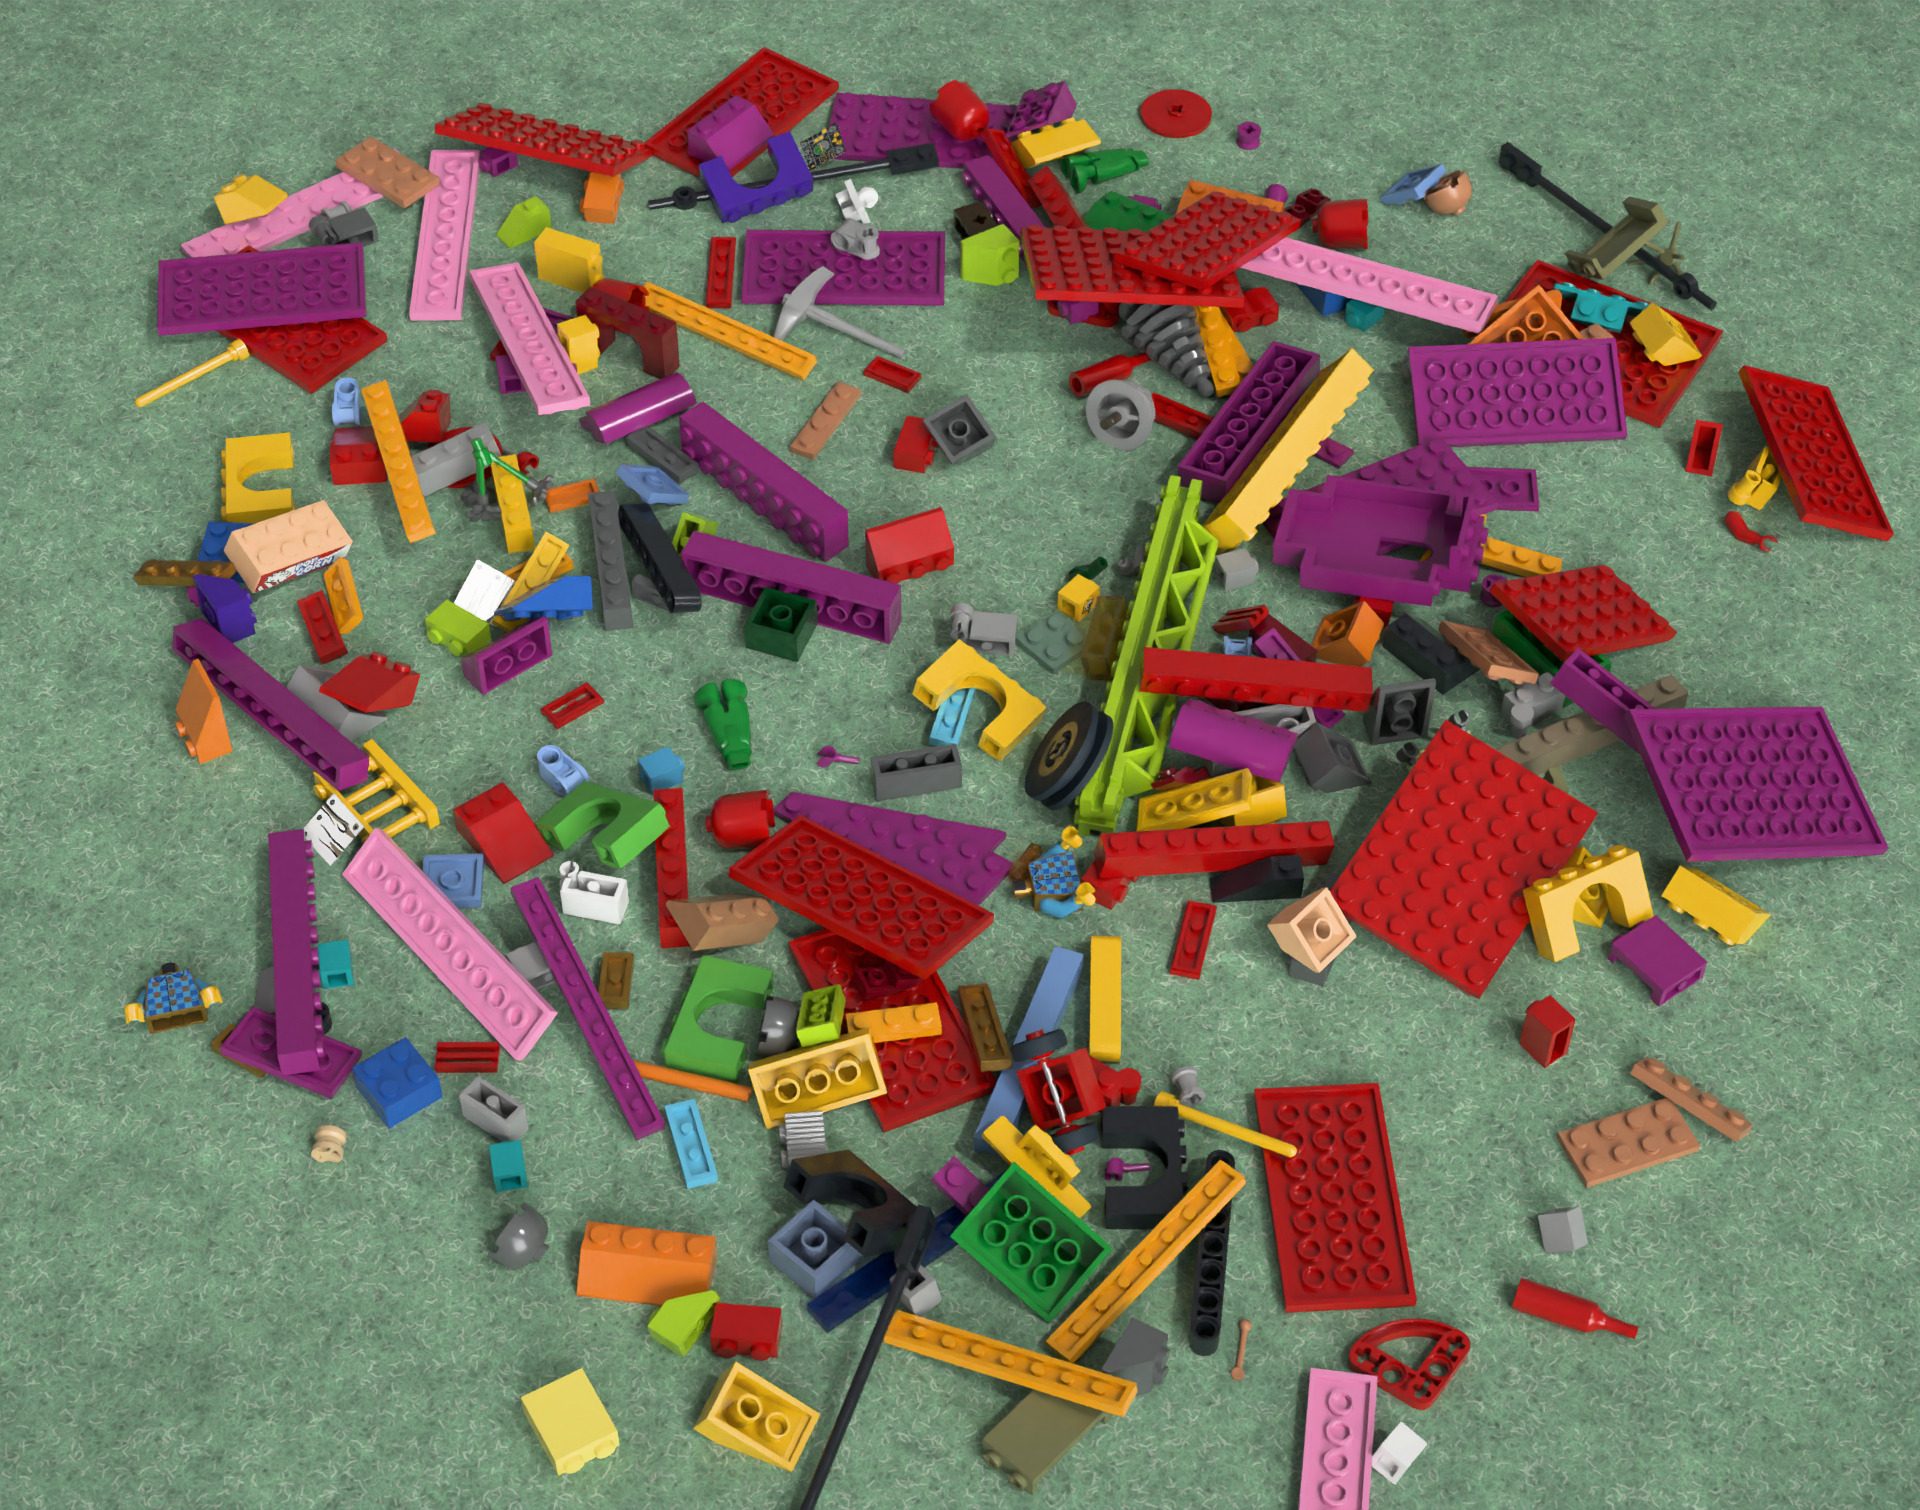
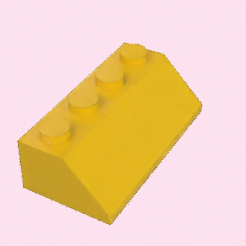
M869 1027L841 1035L832 1042L826 1041L818 1043L813 1047H801L751 1062L748 1068L766 1129L779 1126V1124H785V1113L820 1110L826 1112L887 1093L881 1065Z

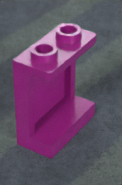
M1657 915L1647 921H1640L1626 935L1621 934L1617 936L1610 944L1611 949L1608 957L1611 963L1620 959L1653 990L1650 999L1658 1007L1702 979L1707 965V961Z

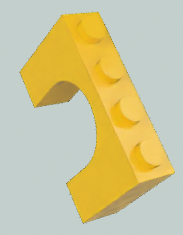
M279 433L227 438L226 450H221L222 464L226 466V468H221L222 482L226 484V487H221L222 501L226 503V506H221L223 522L256 524L295 510L291 488L254 491L242 486L247 478L258 472L294 468V449L291 434Z
M960 639L917 678L912 693L913 696L932 711H935L954 692L961 689L975 688L990 694L997 701L1001 714L983 730L978 747L999 761L1012 751L1042 721L1047 708L1037 697L1025 691L1018 682L1007 677L996 665L985 660L973 647L966 645Z
M1624 845L1612 846L1607 850L1608 852L1602 855L1588 857L1583 860L1582 864L1575 867L1563 868L1558 871L1557 875L1551 878L1539 879L1533 883V886L1523 890L1537 951L1542 957L1557 962L1580 951L1573 923V909L1579 895L1593 884L1600 883L1604 888L1611 918L1615 923L1631 928L1640 921H1646L1654 917L1639 851L1627 848Z

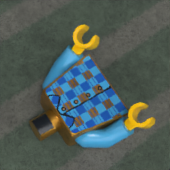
M1068 826L1062 831L1063 842L1058 841L1046 853L1027 864V880L1012 881L1014 899L1031 897L1034 911H1042L1057 918H1064L1075 911H1083V903L1086 906H1092L1095 903V897L1092 894L1095 892V889L1088 882L1081 884L1073 851L1068 849L1069 847L1078 848L1082 845V838L1078 835V830L1074 826Z
M165 963L160 967L161 975L150 977L147 980L146 989L140 993L136 1002L124 1006L126 1024L133 1020L145 1022V1017L150 1034L208 1022L206 1008H209V1005H213L216 1002L223 1003L217 986H209L201 978H194L191 970L179 971L177 964Z

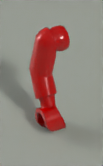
M1730 511L1725 515V524L1736 540L1751 545L1758 544L1765 552L1773 551L1767 548L1764 542L1769 538L1773 542L1778 543L1776 537L1772 535L1761 536L1758 532L1749 530L1741 514L1737 511Z

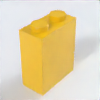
M548 227L535 240L538 279L584 293L596 281L605 278L602 270L603 257L601 256L600 244Z

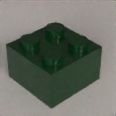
M765 587L744 625L746 648L798 662L818 624L817 600Z

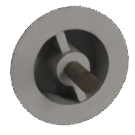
M1107 380L1097 385L1091 391L1086 403V417L1090 429L1098 440L1122 451H1130L1141 446L1149 437L1156 411L1151 393L1147 388L1136 384V382Z

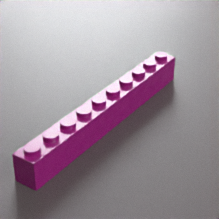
M990 154L964 161L963 173H961L963 185L971 189L975 201H981L986 210H990L993 220L997 225L1004 224L1019 240V257L1025 263L1028 271L1020 238L1021 227H1028L1033 224L1040 225L1043 228L1046 227ZM1050 300L1051 302L1054 301L1060 315L1064 316L1070 325L1088 320V316H1096L1098 313L1099 302Z
M203 618L173 626L172 651L190 666L193 660L199 659L211 683L336 790L340 791L367 781L369 756L361 751L348 738L343 736Z
M304 829L268 833L277 1056L282 1076L320 1070L319 1057H325L323 1038L318 1039V1034L324 1033L322 1016L317 1015V1011L322 1010L321 994L316 992V988H321L319 969L315 970V966L319 965L318 947L313 946V944L319 943L317 926H312V922L318 920L315 903L311 904V900H316L315 884L310 882V879L315 878L314 863L309 861V858L314 857L312 840H306Z

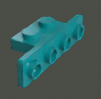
M1565 282L1561 284L1555 283L1553 290L1558 289L1563 299L1575 301L1571 321L1589 326L1597 323L1605 330L1617 333L1622 331L1626 314L1636 317L1650 305L1642 301H1637L1636 303L1629 302L1624 297L1618 295H1611V297L1601 295L1599 291L1594 289H1586V291L1577 289L1573 284Z

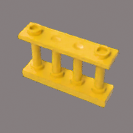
M373 739L362 745L364 753L369 756L368 771L371 773L375 771L379 778L344 798L318 773L313 772L316 783L313 788L321 801L328 800L334 793L364 826L358 833L363 844L374 830L369 824L400 805L403 807L407 805L411 809V813L382 829L390 838L415 823L421 824L424 822L429 829L440 824L437 807ZM384 788L387 790L391 788L395 792L393 797L362 815L353 808L356 804Z

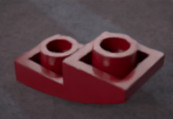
M1311 188L1298 194L1295 204L1284 208V212L1290 213L1292 217L1301 219L1300 227H1302L1318 214L1321 205L1329 202L1331 199L1323 195L1321 191Z
M1170 766L1158 773L1160 777L1152 782L1151 786L1154 790L1168 791L1203 781L1210 777L1206 766L1195 770L1193 766H1184L1179 769Z
M888 960L885 961L883 966L857 968L853 975L863 999L894 994L924 981V979L915 976Z

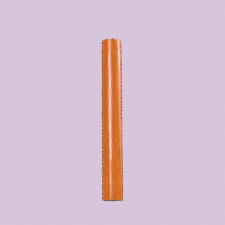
M633 1060L641 1077L745 1102L750 1101L749 1096H752L753 1087Z

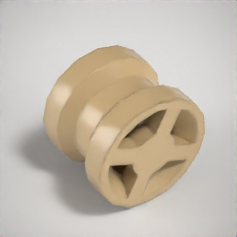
M324 1125L317 1128L314 1135L316 1143L312 1147L311 1156L318 1162H340L344 1154L342 1146L346 1142V1132L332 1125Z

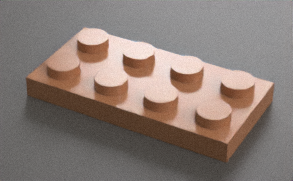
M372 136L335 160L336 168L404 209L440 185L439 176Z
M1441 620L1438 631L1446 637L1445 641L1456 646L1458 653L1468 657L1471 660L1470 663L1483 670V675L1493 680H1499L1500 677L1506 678L1518 685H1523L1524 682L1536 683L1539 673L1488 629Z
M1668 1098L1559 1132L1557 1135L1559 1143L1586 1188L1697 1152L1700 1148V1144L1674 1102Z

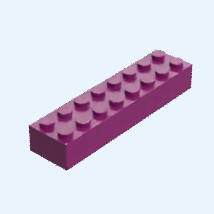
M1272 341L1177 466L1178 476L1181 477L1180 487L1189 488L1191 479L1202 480L1201 497L1220 503L1320 373V354Z
M704 401L679 416L681 451L699 463V468L705 475L710 474L722 488H728L734 492L735 497L740 502H747L752 506L753 511L757 515H763L769 519L775 529H782L786 532L793 543H800L807 549L810 556L813 558L818 557L823 562H827L849 547L848 510Z
M697 531L692 533L681 552L683 563L697 584L700 593L752 608L756 605L765 587L817 600V625L887 644L891 643L901 623V585Z

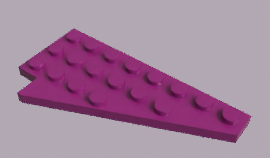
M791 792L774 809L775 816L787 823L802 815L978 906L1014 869V863L994 852L1006 839V832L797 792Z

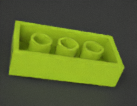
M840 984L803 993L796 1033L802 1047H813L818 1043L832 1042L839 1038L846 1002Z

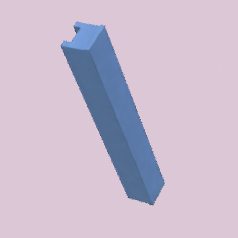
M1057 946L1054 947L1013 1045L1025 1041V1035L1043 1029L1045 1034L1059 1029L1082 974L1084 954ZM1012 1058V1069L1001 1071L975 1132L974 1152L980 1153L983 1151L1004 1160L982 1138V1133L1001 1116H1005L1018 1128L1027 1106V1101L1016 1071L1036 1064L1040 1059L1035 1061L1027 1059L1015 1062Z

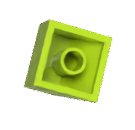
M1004 224L960 241V278L962 280L998 286L1003 283H1011L1019 277V240Z

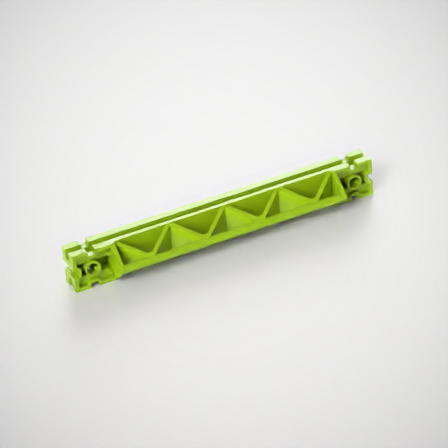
M1170 475L1168 485L1162 486L1160 501L1163 503L1157 504L1155 520L1158 521L1157 523H1152L1150 530L1152 542H1147L1144 558H1147V561H1141L1139 578L1142 579L1135 582L1133 597H1136V600L1130 601L1128 617L1131 618L1129 621L1125 620L1122 637H1125L1123 641L1119 640L1116 657H1119L1118 661H1113L1111 678L1114 679L1112 682H1107L1105 698L1108 700L1106 703L1102 702L1100 711L1109 715L1113 720L1111 742L1096 773L1075 798V805L1078 806L1075 812L1074 824H1079V835L1090 837L1091 830L1101 831V834L1115 833L1124 797L1129 798L1153 789L1151 783L1158 778L1179 695L1140 692V663L1144 647L1177 650L1180 647L1179 650L1191 651L1219 544L1218 539L1198 523L1202 480L1191 479L1190 487L1186 488L1180 487L1181 477ZM1183 561L1191 570L1179 572L1181 562ZM1195 589L1188 615L1183 601ZM1167 617L1177 626L1163 630ZM1164 706L1156 734L1151 719ZM1135 734L1147 747L1131 751Z

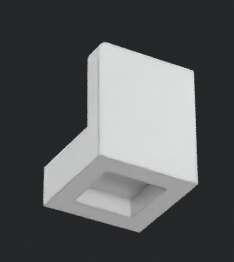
M1400 1422L1373 1455L1372 1467L1396 1485L1413 1461L1424 1450L1427 1443L1404 1423Z

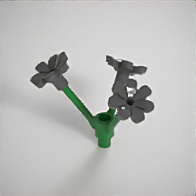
M481 437L471 440L474 449L472 454L476 461V479L474 484H467L465 491L461 494V500L466 501V505L472 507V510L466 511V517L470 518V522H477L480 518L481 521H490V518L492 520L501 519V508L489 505V503L493 504L496 502L495 490L493 488H486L484 479V467L493 462L525 482V486L533 491V497L530 502L533 506H536L539 500L543 501L547 496L545 491H548L554 483L551 481L554 476L548 474L544 480L539 482L531 476L528 478L499 459L493 452H489L488 447H484Z

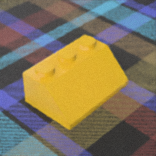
M1075 117L1061 121L1062 126L1054 128L1053 124L1039 128L1040 133L1032 135V131L1018 134V140L1011 142V145L1024 169L1062 158L1064 155L1075 154L1101 144L1100 138L1084 119L1075 121Z
M1680 865L1661 895L1669 900L1667 905L1681 914L1684 911L1694 916L1692 921L1706 930L1709 927L1719 932L1717 937L1731 946L1734 943L1744 944L1771 916L1767 911L1696 867Z

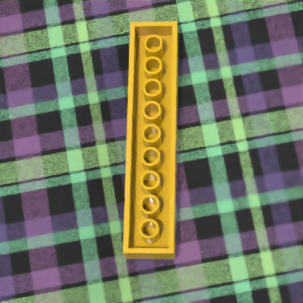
M1353 348L1321 370L1202 525L1203 528L1218 539L1219 544L1216 551L1218 555L1228 549L1234 551L1243 540L1247 542L1256 534L1257 530L1255 527L1257 524L1263 523L1270 515L1269 508L1276 506L1283 498L1281 492L1283 490L1286 491L1296 481L1294 475L1299 474L1308 465L1306 459L1312 457L1321 448L1318 443L1324 441L1333 432L1331 426L1337 424L1346 414L1343 410L1349 408L1358 398L1356 393L1361 392L1370 383L1368 377L1374 370Z

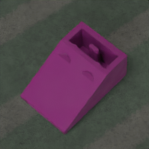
M1065 81L1059 83L1052 82L1037 90L1030 89L1024 92L1006 136H1014L1072 118L1077 103Z

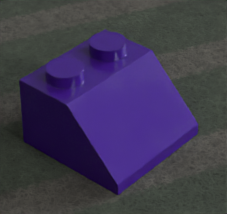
M201 574L193 576L202 614L212 627L232 643L256 634L254 624L257 623V619L249 606L253 602L246 588L242 590L236 580Z

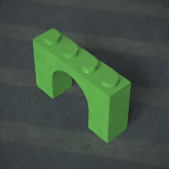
M583 781L535 822L545 842L549 846L563 851L590 829L600 824L611 822L591 841L601 863L618 869H622L670 827L665 817V809L660 803L587 781Z
M703 955L699 966H694L692 970V984L689 990L685 989L683 992L681 1011L679 1014L675 1013L671 1024L672 1033L670 1038L666 1037L664 1039L661 1055L665 1056V1064L668 1068L737 1083L746 1061L745 1043L708 1034L698 1026L697 1020L705 1010L722 1003H733L764 1010L767 995L771 996L774 988L773 970Z

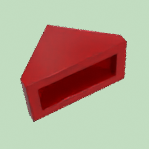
M1696 419L1685 472L1712 476L1723 424Z

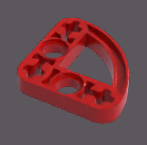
M1401 1319L1377 1326L1358 1339L1351 1347L1348 1364L1357 1374L1378 1376V1387L1412 1408L1425 1410L1435 1403L1469 1354L1471 1345L1468 1336L1464 1332L1447 1324L1427 1319ZM1403 1337H1424L1438 1341L1417 1371L1377 1347L1390 1340ZM1456 1341L1461 1344L1460 1349L1456 1348L1451 1354V1358H1448L1446 1354L1450 1344H1454ZM1364 1354L1370 1356L1369 1361L1358 1362V1356L1362 1357ZM1378 1362H1382L1378 1368L1377 1373L1373 1372L1374 1366L1377 1367ZM1439 1364L1446 1369L1447 1374L1442 1377L1434 1376L1430 1373L1429 1367ZM1395 1371L1400 1375L1401 1380L1396 1383L1387 1382L1383 1377V1373ZM1425 1381H1427L1430 1385L1427 1388L1426 1396L1423 1395L1420 1399L1415 1397V1392H1419L1425 1385Z

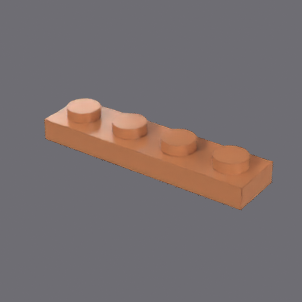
M838 381L790 445V452L814 460L861 396V389Z
M1648 1057L1642 1059L1634 1065L1630 1073L1735 1142L1744 1138L1753 1126L1741 1112L1728 1109L1719 1103L1717 1097L1695 1088L1689 1079L1673 1074L1657 1059Z

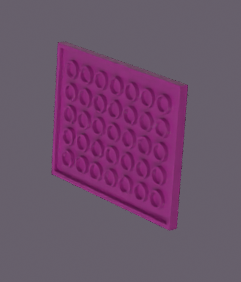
M1822 706L1629 709L1624 715L1686 862L1883 855L1889 849Z

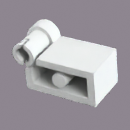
M571 861L562 863L559 869L561 873L559 886L563 914L620 925L629 903L627 880L585 871L579 872V866L576 862H573V868H571Z

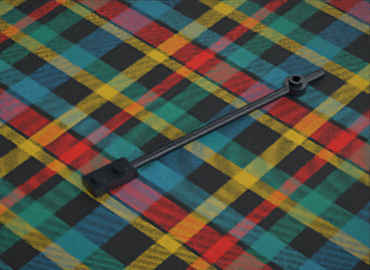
M1509 142L1501 145L1499 163L1503 169L1509 170L1521 182H1525L1532 188L1539 185L1606 234L1613 228V226L1542 176V166ZM1642 247L1634 253L1636 257L1671 281L1674 293L1681 299L1688 300L1693 297L1709 310H1713L1716 307L1717 302L1699 290L1698 282L1692 274L1687 272L1681 275L1677 274Z
M934 143L888 150L886 151V159L810 173L813 181L890 168L891 175L939 167V158ZM775 178L740 185L746 188L757 189L769 185ZM680 187L674 191L672 197L649 200L648 205L650 210L672 206L681 210H689L694 208L698 202L710 200L707 191L696 192L690 187Z
M918 1205L914 1215H911L907 1221L905 1238L903 1243L897 1246L894 1254V1263L898 1268L799 1510L815 1509L908 1279L914 1280L938 1223L930 1207Z

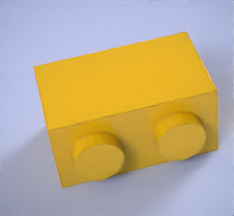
M586 315L558 323V338L571 363L576 364L578 375L597 368L598 358L600 357L597 338H599L600 334L596 324L591 323Z

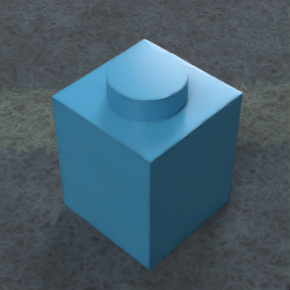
M669 746L638 759L639 777L653 795V789H668L682 783V771H685V765L679 755L675 756Z

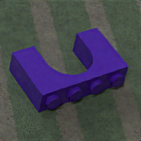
M790 131L767 139L768 154L778 174L765 187L751 189L739 185L732 178L722 156L699 164L700 179L722 223L728 221L736 222L744 216L758 214L766 208L782 205L790 199L804 197L813 191V177Z

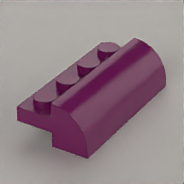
M675 372L586 411V416L579 418V421L584 429L593 432L595 441L607 444L697 404L685 378L678 372Z
M1188 699L1186 704L1182 705L1177 717L1169 747L1239 770L1249 768L1251 774L1280 783L1287 768L1289 757L1296 744L1298 733L1291 732L1284 727L1263 723L1255 718H1247L1235 714L1227 709L1222 710L1207 705L1202 701Z

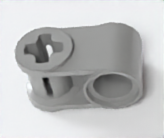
M846 219L831 235L832 244L840 251L854 254L866 260L874 259L880 254L876 241L879 234L877 228L865 225L854 219Z

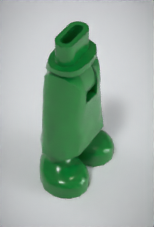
M1123 148L1086 152L1080 156L1068 154L1062 156L1060 162L1061 171L1066 179L1070 178L1072 188L1077 190L1075 191L1076 194L1083 193L1089 178L1094 184H1098L1133 173L1134 171H1139L1140 167L1149 165V159L1143 150L1134 151L1133 149L1126 150Z
M735 679L722 681L721 692L727 704V712L724 711L721 704L717 684L715 682L705 684L695 692L694 700L698 708L704 709L703 716L722 755L723 761L727 762L730 770L749 767L751 765L750 756L752 750L747 703L744 701L748 692L745 683Z

